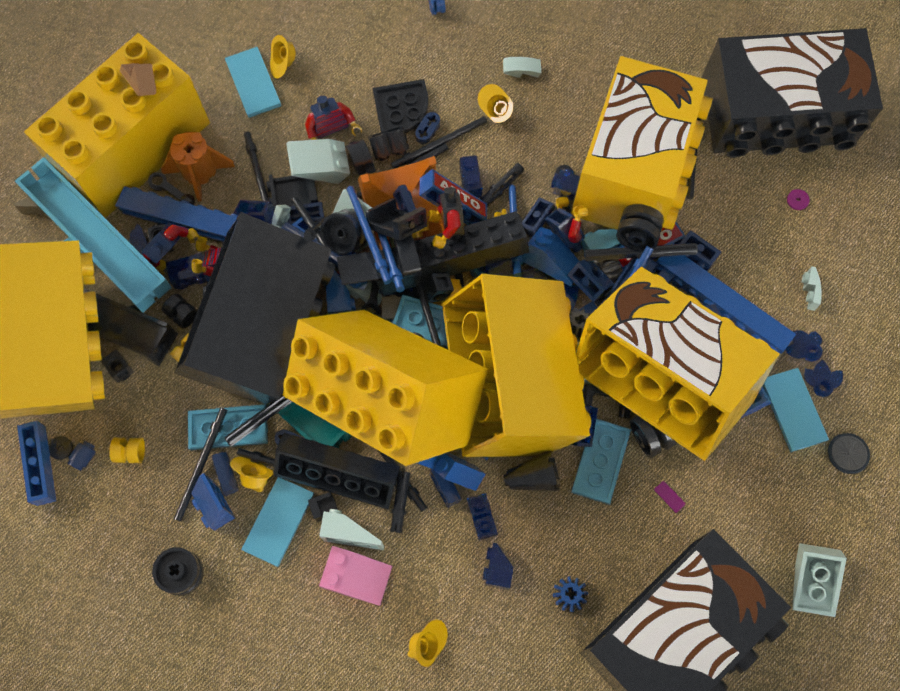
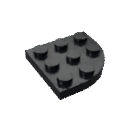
M425 79L372 88L381 132L403 126L405 133L415 129L427 114L428 93Z

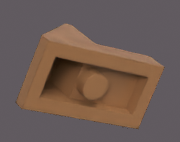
M121 64L119 71L138 96L156 94L151 64Z

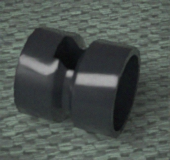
M178 293L170 296L162 306V312L170 319H173L182 329L189 327L194 322L198 311Z

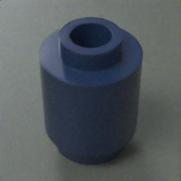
M84 441L83 444L78 442L68 457L70 459L68 464L82 471L95 455L96 451L93 450L95 446L87 441Z

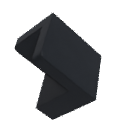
M331 492L308 500L316 522L323 519L324 511L329 512L330 509L338 510Z

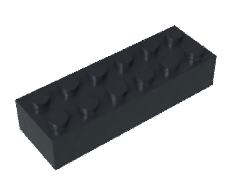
M283 433L275 452L273 476L389 509L395 492L400 466L318 443L314 440Z

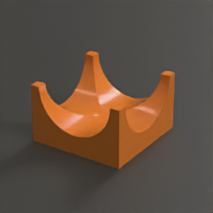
M435 156L399 168L360 175L358 182L364 202L373 208L394 198L393 193L398 186L406 185L407 189L411 192L412 201L416 208H426V215L429 210L437 211L438 207L419 196L420 178L432 169L436 171L437 163ZM442 218L438 223L428 221L430 230L423 231V237L413 240L416 241L442 233L444 231ZM372 231L379 250H383L377 232ZM387 236V239H388V242H389V245H390V248H391L390 240H389V237Z

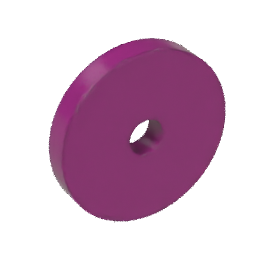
M801 189L792 190L787 196V203L794 210H803L810 202L809 195Z

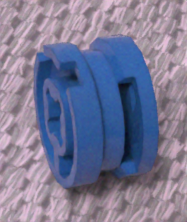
M428 0L432 15H436L437 12L446 13L445 0Z

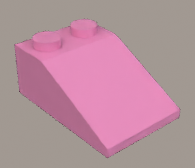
M332 546L319 586L329 591L380 606L393 566Z

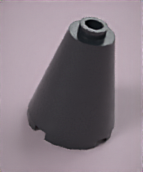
M553 452L543 453L506 471L507 474L504 475L505 486H509L510 490L559 491L560 484L557 485L556 479H559L555 458L552 457Z

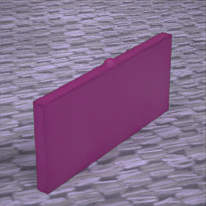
M664 480L654 489L675 513L686 505Z

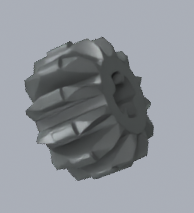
M619 259L594 261L612 282L617 281L623 272Z
M576 307L574 311H570L569 318L572 333L580 340L586 319L591 315V312L585 313V309L579 311Z

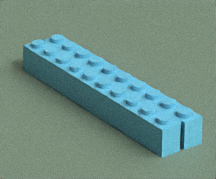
M44 157L31 167L40 178L38 181L28 170L15 180L17 185L72 241L79 240L80 249L83 253L92 252L93 263L142 313L156 302L154 300L155 297L159 299L172 288L168 281Z

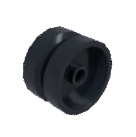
M644 204L627 206L623 210L617 229V240L623 246L635 251L644 252L646 246L652 249L656 248L664 224L663 215L655 208Z
M343 209L325 217L321 223L320 236L324 246L332 249L338 255H345L359 249L367 242L354 209Z
M640 416L630 420V427L634 438L647 457L652 458L660 454L661 448L668 450L677 445L676 441Z
M172 547L164 550L157 556L153 564L152 576L159 589L173 595L184 596L192 593L200 586L204 576V567L196 554L184 548Z

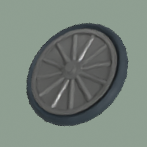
M842 433L831 440L828 446V457L837 470L847 474H856L867 467L870 461V451L865 441L859 436L851 433Z

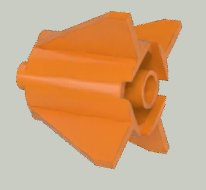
M185 132L176 134L173 137L161 171L163 174L181 173L182 177L193 185L196 198L200 202L202 201L201 185L209 182L212 176L214 177L216 169L235 167L233 160L208 146L200 133Z

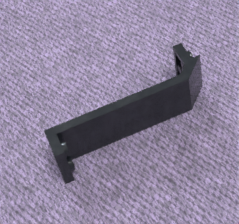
M96 293L98 322L88 323V332L99 331V337L140 354L153 364L160 366L178 333L166 322Z

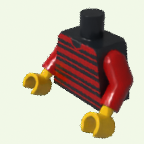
M447 187L444 189V194L440 195V206L437 208V211L429 210L427 214L430 217L428 221L438 223L442 218L443 236L435 235L432 241L433 246L439 249L444 248L446 239L465 235L460 195L454 187Z

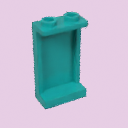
M291 402L277 413L302 437L308 440L339 448L338 446L343 441L347 442L352 437L349 433L294 402Z

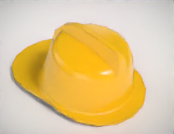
M282 35L275 36L271 43L270 71L272 76L277 79L285 74L287 67L294 62L296 57L293 43L286 41Z
M485 85L480 90L477 98L480 108L495 123H502L510 119L514 109L511 98L498 85Z
M241 456L233 458L230 462L231 467L239 473L242 486L257 492L263 491L268 478L273 475V471L263 464L253 463L250 459Z
M435 619L430 621L422 632L414 634L409 641L408 657L417 660L423 667L431 666L447 642L446 625L441 620Z

